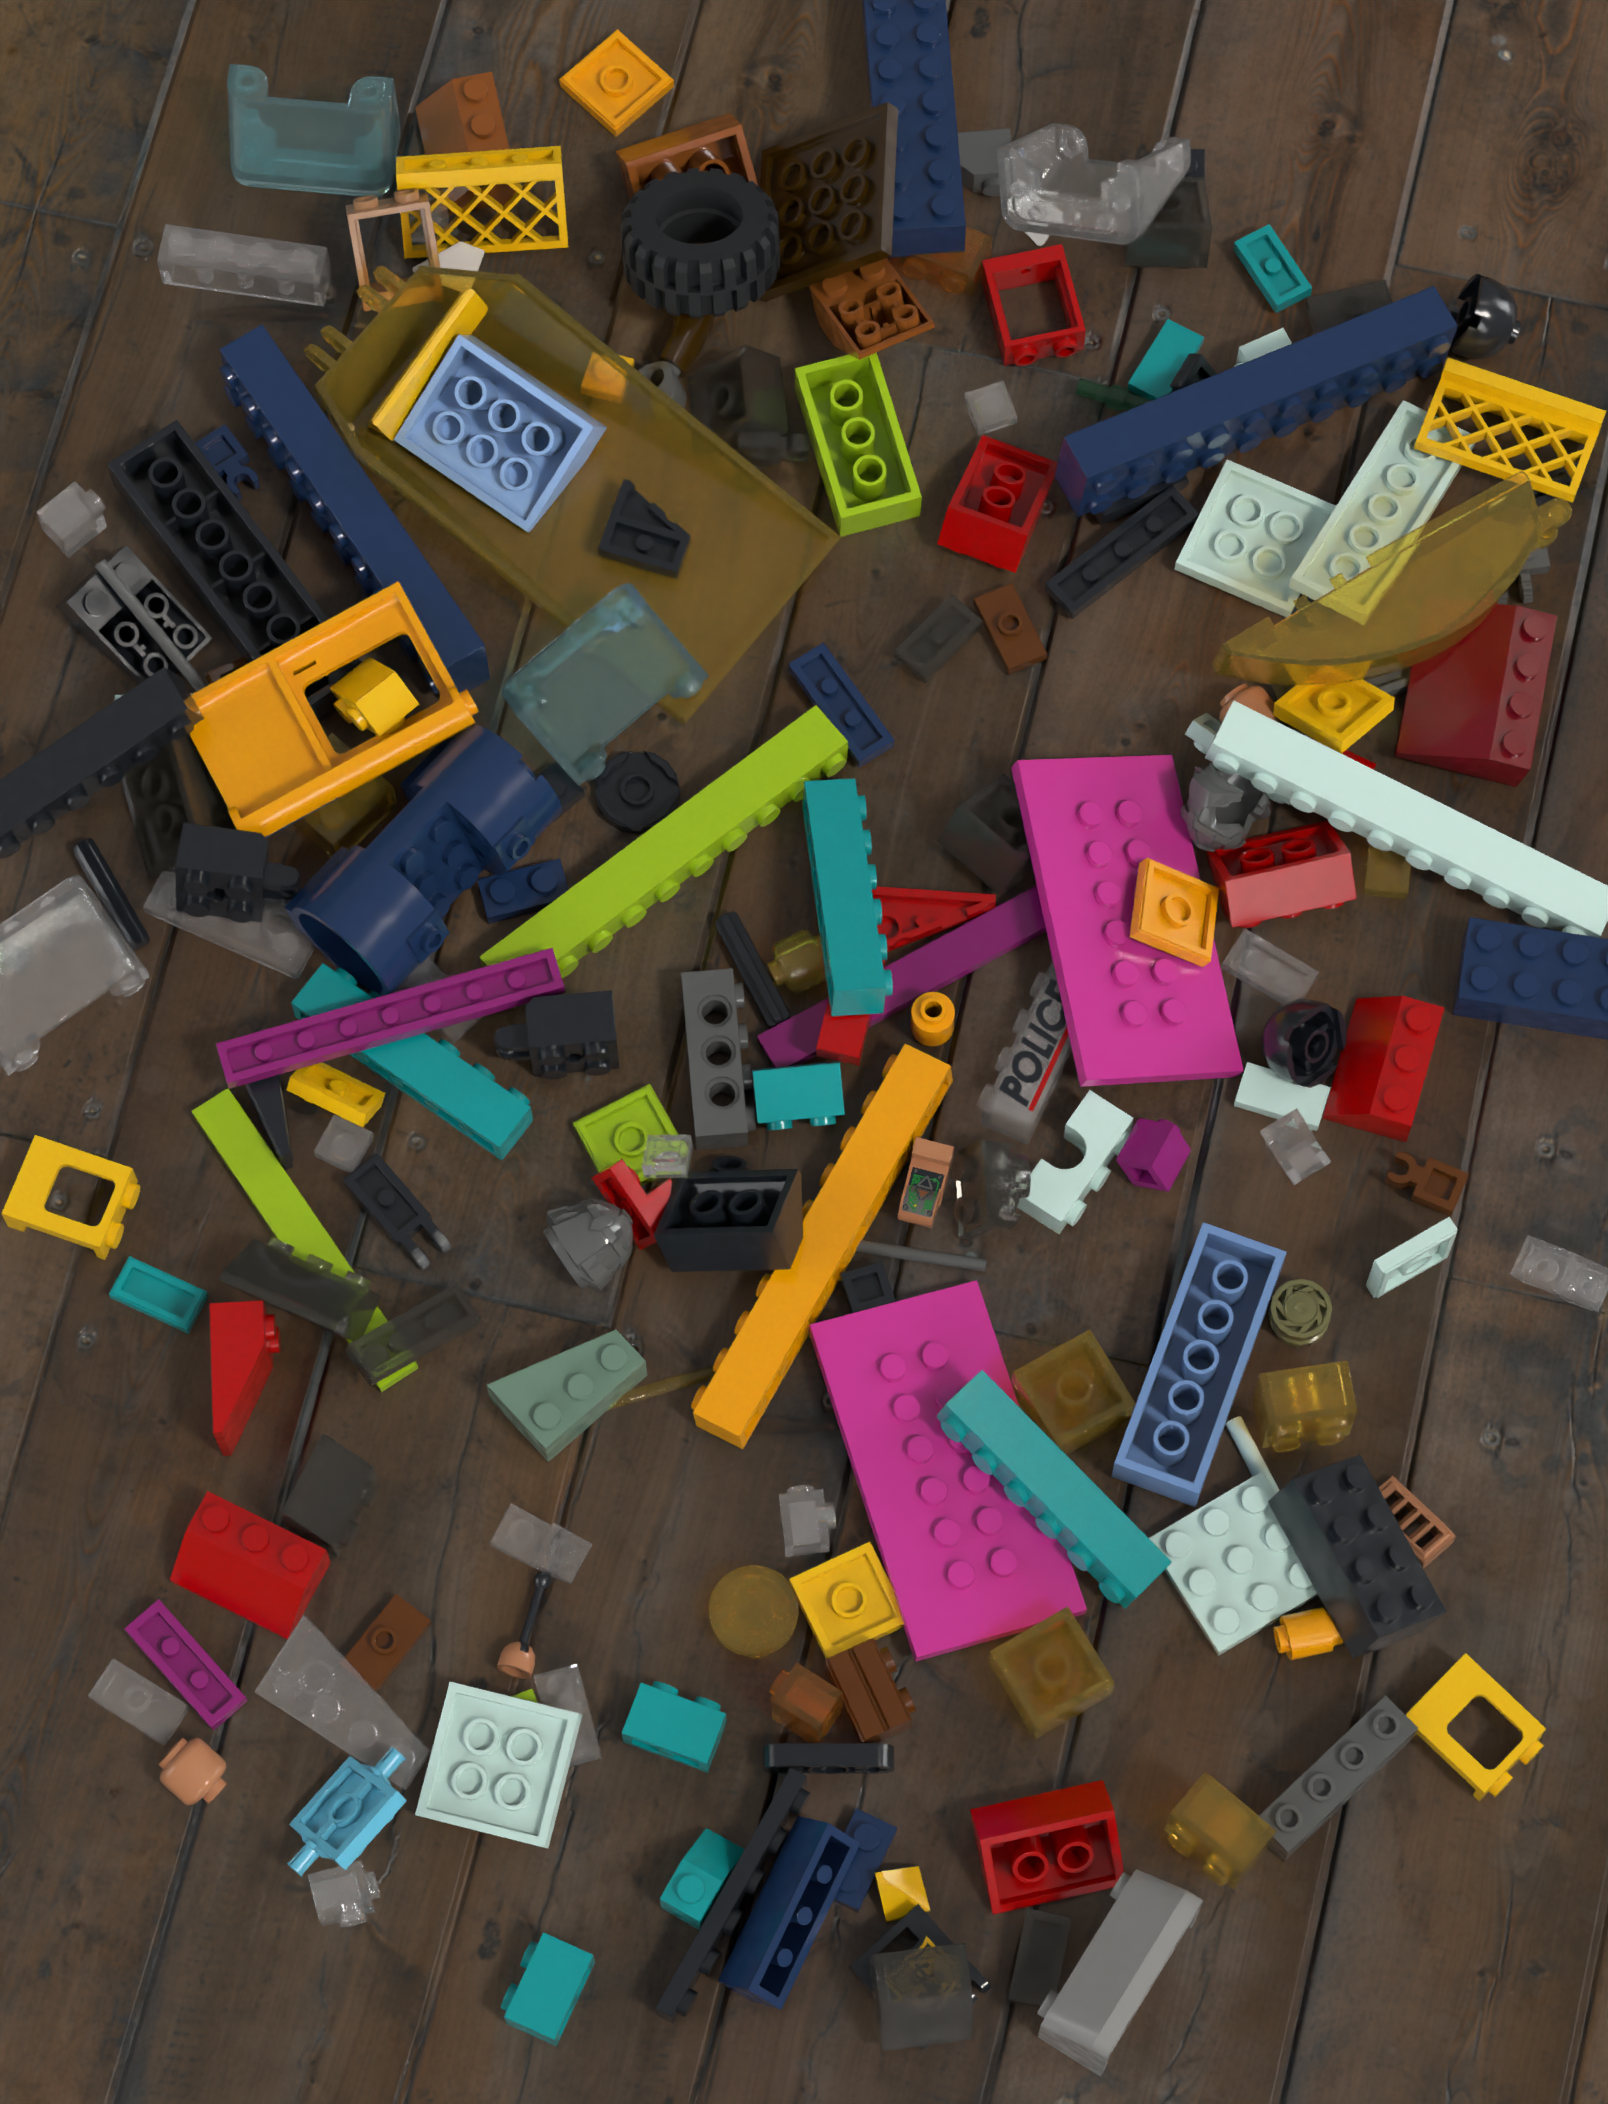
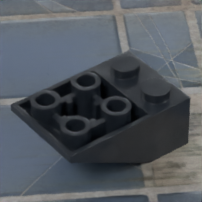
M126 545L115 549L105 558L188 662L212 639L209 633ZM96 568L56 606L87 640L138 684L163 667L175 674L179 671Z

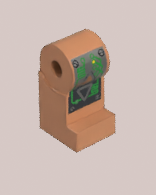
M916 1137L900 1202L898 1220L932 1229L938 1207L941 1206L953 1163V1146Z

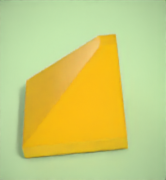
M919 1866L875 1873V1883L886 1923L902 1919L917 1904L925 1912L930 1911Z

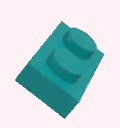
M1270 224L1234 242V252L1275 313L1311 295L1312 286Z

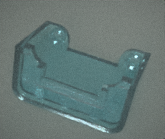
M230 64L227 79L230 162L232 174L236 181L249 187L351 196L376 195L379 197L391 188L394 180L401 130L393 78L369 76L357 80L351 88L348 103L268 97V79L262 70L249 65Z
M626 583L610 592L509 678L502 689V695L515 715L574 782L580 786L586 780L590 781L596 778L604 770L606 765L604 762L607 757L604 747L666 694L673 698H689L696 694L702 687L703 681L709 675L632 584Z

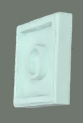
M1450 1217L1374 1260L1366 1283V1287L1373 1298H1379L1448 1258L1458 1230Z

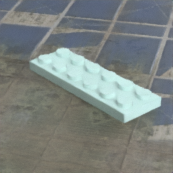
M1405 400L1402 401L1294 572L1289 588L1362 625L1365 624L1462 465L1414 449L1427 411ZM1445 426L1430 431L1427 437L1440 443L1453 440ZM1457 427L1462 436L1471 434ZM1475 443L1468 445L1471 451L1475 446Z

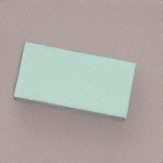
M1247 1062L1234 1106L1317 1131L1331 1087L1319 1084L1308 1088L1292 1084L1269 1068Z

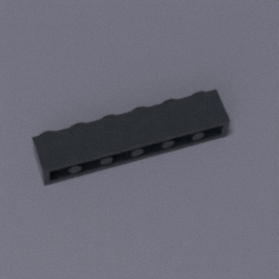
M163 667L0 779V858H7L15 854L20 849V844L33 835H39L50 830L55 825V820L68 811H75L85 806L89 802L90 796L103 787H111L120 782L125 776L124 773L135 765L154 759L159 754V749L172 740H179L189 735L193 731L194 725L203 720L204 717L182 678Z

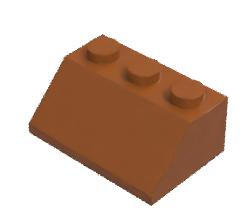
M492 71L451 79L415 107L425 155L509 149ZM496 184L488 194L504 205L512 198L516 191L507 184ZM455 187L447 195L449 199L462 209L475 196L466 187ZM481 200L473 210L491 206ZM442 203L436 207L438 217L455 214Z
M731 113L615 151L630 199L639 189L644 191L645 185L655 178L662 180L667 173L677 171L678 174L686 173L691 168H699V171H710L711 168L721 169L724 174L728 175L734 172L742 175L747 183L753 181L758 185L742 124Z

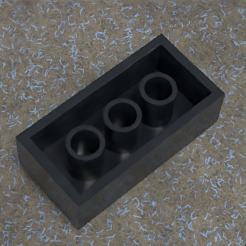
M1360 1454L1292 1479L1268 1501L1353 1659L1421 1633L1446 1612Z

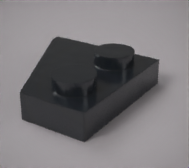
M623 479L598 547V556L678 579L691 545V536L677 523L669 521L665 512L654 502L649 503L635 489V485L630 480Z

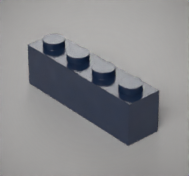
M797 1816L718 1982L749 2001L782 2010L861 1843L830 1823Z

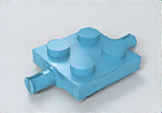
M392 1746L374 1767L363 1765L349 1756L289 1824L302 1837L305 1845L287 1865L302 1877L304 1872L320 1856L333 1860L346 1870L407 1801L391 1786L388 1780L397 1767L406 1760L405 1757Z

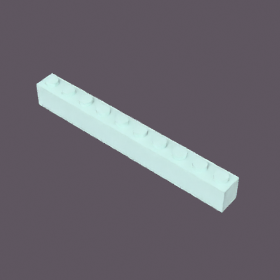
M1236 701L1232 702L1207 751L1205 758L1212 761L1218 770L1227 774L1236 773L1250 780L1252 785L1262 792L1269 794L1275 792L1289 799L1291 805L1296 809L1307 813L1315 812L1327 818L1333 827L1345 832L1353 831L1367 838L1368 843L1379 850H1391L1406 857V861L1413 867L1421 870L1430 869L1444 876L1445 881L1453 887L1459 889L1468 888L1482 895L1488 904L1497 908H1508L1522 915V919L1532 926L1539 928L1547 927L1554 931L1599 938L1608 921L1607 885Z

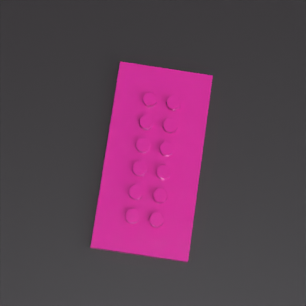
M1151 755L1017 760L1011 769L1080 1087L1238 1077L1244 1069L1214 938L1211 962L1201 967L1130 937L1140 862L1145 858H1149L1201 880L1192 840L1188 834L1186 822L1181 816L1183 800L1173 756Z
M977 1280L809 1325L808 1332L881 1559L896 1598L914 1661L917 1662L1084 1615L1087 1608L1072 1563L1067 1556V1550L1056 1539H1051L1040 1531L1035 1523L1036 1518L1024 1506L1020 1507L1014 1504L1005 1494L1004 1486L992 1474L988 1475L981 1471L972 1459L973 1454L961 1442L957 1443L951 1440L942 1430L941 1422L936 1418L945 1404L981 1370L1019 1406Z

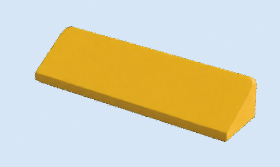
M465 289L460 293L367 421L371 428L389 441H393L458 334L471 335L487 313V305L473 289Z

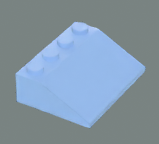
M458 334L394 438V441L520 528L530 532L585 464L607 427L475 336Z

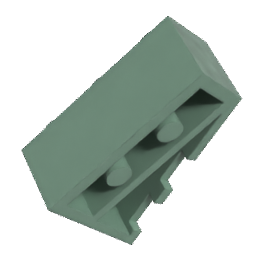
M613 1330L487 1384L490 1400L549 1462L647 1376V1367L643 1357L617 1330Z

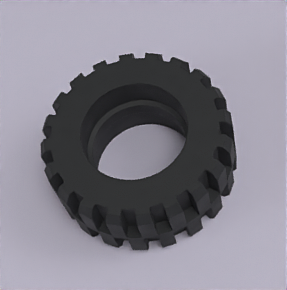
M691 168L686 173L680 174L674 171L667 173L662 180L655 178L648 182L644 187V191L639 189L624 208L622 223L620 224L624 275L626 281L631 285V289L642 300L646 298V302L657 310L665 308L666 312L670 315L680 316L681 313L689 314L690 318H702V315L713 314V317L724 316L726 311L733 309L737 312L746 308L750 300L756 302L764 295L765 289L768 290L777 278L776 273L780 267L778 212L775 210V204L771 198L753 181L747 183L742 175L734 172L728 175L724 174L721 169L711 168L710 171H699V168ZM694 242H711L705 244H690Z

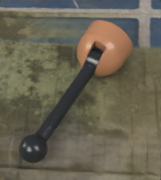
M539 1572L534 1576L533 1582L536 1588L519 1641L509 1643L500 1654L497 1669L509 1676L521 1679H529L532 1676L535 1666V1653L527 1643L544 1589H547L551 1584V1577L546 1572Z

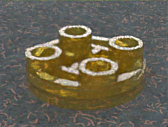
M757 1565L737 1568L726 1574L712 1591L709 1601L711 1628L717 1639L726 1648L737 1654L754 1659L763 1658L785 1645L797 1626L799 1608L796 1593L788 1580L771 1568Z

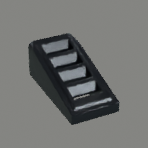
M280 1075L248 1083L245 1086L249 1099L279 1163L285 1170L292 1168L294 1158Z

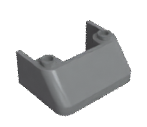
M1138 1869L1135 1870L1132 1876L1123 1872L1110 1894L1116 1900L1060 1993L1058 1994L1051 1990L1037 2013L1044 2018L1039 2029L1038 2038L1100 2077L1106 2068L1112 2051L1188 1927L1191 1928L1196 1921L1203 1903L1202 1899L1191 1892Z

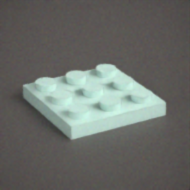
M1227 459L1175 563V570L1290 619L1291 613L1301 593L1289 588L1291 577L1336 505Z
M1262 1471L1149 1538L1172 1561L1165 1569V1572L1218 1656L1280 1620V1616L1290 1614L1319 1596L1268 1503L1276 1493Z
M449 1682L415 1815L548 1849L582 1714Z

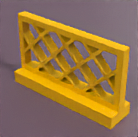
M561 146L396 157L398 191L413 188L418 190L424 189L434 197L430 202L431 212L442 203L456 214L444 229L433 221L434 232L438 235L436 237L438 253L460 242L450 233L462 220L479 232L471 241L464 243L484 250V253L568 248ZM555 181L556 192L545 203L529 191L537 182ZM496 184H507L516 191L504 206L488 194ZM455 187H466L475 194L463 209L447 197ZM522 197L539 209L526 223L510 212ZM481 200L497 211V214L485 226L469 214ZM556 202L557 213L551 209ZM420 210L400 213L405 259L428 257L425 244L412 245L411 234L422 223ZM409 213L415 217L411 223ZM544 215H547L558 224L559 235L541 236L532 228ZM504 217L520 229L511 239H500L491 232Z
M1448 357L1414 449L1573 503L1598 438L1606 411ZM1443 397L1463 403L1465 409L1449 414L1441 401ZM1490 412L1502 416L1505 422L1488 427L1481 413ZM1471 417L1479 431L1462 436L1455 423ZM1528 425L1540 429L1544 436L1528 441L1520 427ZM1445 426L1453 440L1440 443L1427 437L1430 431ZM1511 431L1518 445L1502 450L1494 436ZM1567 438L1584 444L1585 447L1580 451L1567 454L1560 440ZM1485 440L1493 454L1484 457L1472 453L1468 445ZM1550 444L1558 458L1542 464L1534 449ZM1524 453L1532 465L1529 469L1520 470L1512 467L1508 459ZM1579 461V463H1578V465H1577V468H1576L1575 465H1574V463H1576V462ZM1565 467L1572 479L1570 487L1552 481L1548 472Z

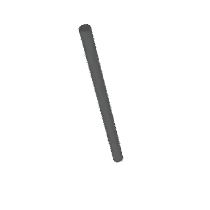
M105 559L99 562L95 568L192 687L199 691L208 686Z
M861 1240L856 1249V1252L981 1272H985L987 1259L867 1240Z

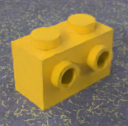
M371 657L366 658L330 687L338 699L333 705L344 720L349 724L353 722L362 732L368 729L379 737L384 733L389 734L397 730L405 722V716L419 705L398 674Z

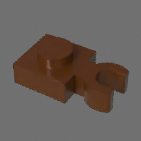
M1397 1152L1394 1162L1403 1165L1407 1173L1405 1175H1396L1393 1172H1388L1385 1182L1394 1188L1400 1189L1407 1186L1414 1188L1415 1190L1411 1197L1412 1201L1451 1217L1469 1173L1431 1157H1428L1425 1166L1421 1167L1417 1165L1415 1159L1410 1154Z

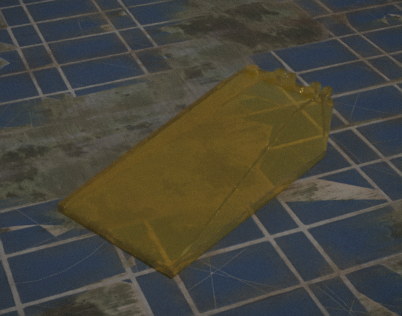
M383 265L378 266L373 272L375 279L395 295L388 301L367 284L359 287L356 291L358 297L372 310L378 312V314L354 342L330 325L325 326L320 331L322 338L338 352L343 353L337 361L314 344H309L304 349L308 359L319 369L326 372L316 383L314 392L356 458L681 724L685 725L836 546L841 537L519 273L516 272L513 275L420 266L405 283L397 275L383 267ZM465 289H473L488 307L487 313L474 329L471 336L478 338L607 427L585 464L530 532L520 528L396 441L386 439L368 425L369 422H367L454 301ZM623 479L630 480L635 485V489L649 503L654 502L665 512L669 521L677 523L691 536V545L678 579L598 556V547Z

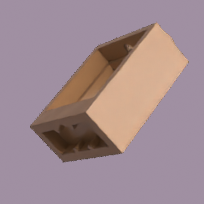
M415 188L403 189L395 192L393 198L378 200L376 195H367L355 198L351 205H345L364 311L446 298L427 192L419 193V190ZM420 210L430 274L370 284L358 220Z

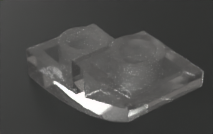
M1529 1235L1526 1237L1510 1274L1515 1280L1554 1293L1561 1300L1597 1313L1608 1291L1607 1267Z
M512 1503L508 1506L488 1545L541 1572H546L550 1576L568 1584L573 1582L592 1546L590 1542L554 1522L550 1525Z
M578 1664L534 1675L541 1704L582 1714L569 1767L601 1759L602 1755Z

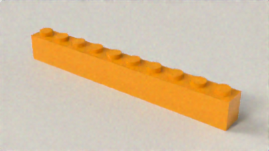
M904 1044L898 1056L892 1054L889 1057L882 1072V1077L885 1079L877 1092L871 1090L867 1095L861 1109V1113L864 1115L856 1128L851 1126L844 1135L840 1146L843 1152L836 1164L829 1163L825 1168L819 1182V1186L822 1188L815 1201L809 1199L802 1208L803 1239L791 1269L774 1270L772 1275L769 1273L764 1275L756 1291L758 1300L751 1312L745 1310L736 1324L734 1333L737 1336L729 1349L724 1347L715 1360L713 1371L716 1373L708 1387L702 1385L694 1396L691 1408L694 1410L693 1416L696 1426L741 1449H744L809 1335V1325L817 1321L840 1280V1274L845 1272L859 1243L863 1240L912 1154L916 1137L921 1138L953 1082L951 1065L907 1044Z

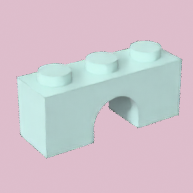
M1089 1090L1065 1124L1064 1138L1080 1149L1084 1159L1079 1165L1071 1169H1059L1041 1159L1017 1192L1016 1207L1057 1234L1061 1233L1067 1223L1073 1227L1086 1209L1087 1204L1082 1201L1089 1191L1093 1189L1098 1192L1111 1172L1107 1166L1115 1154L1119 1155L1132 1130L1133 1117Z

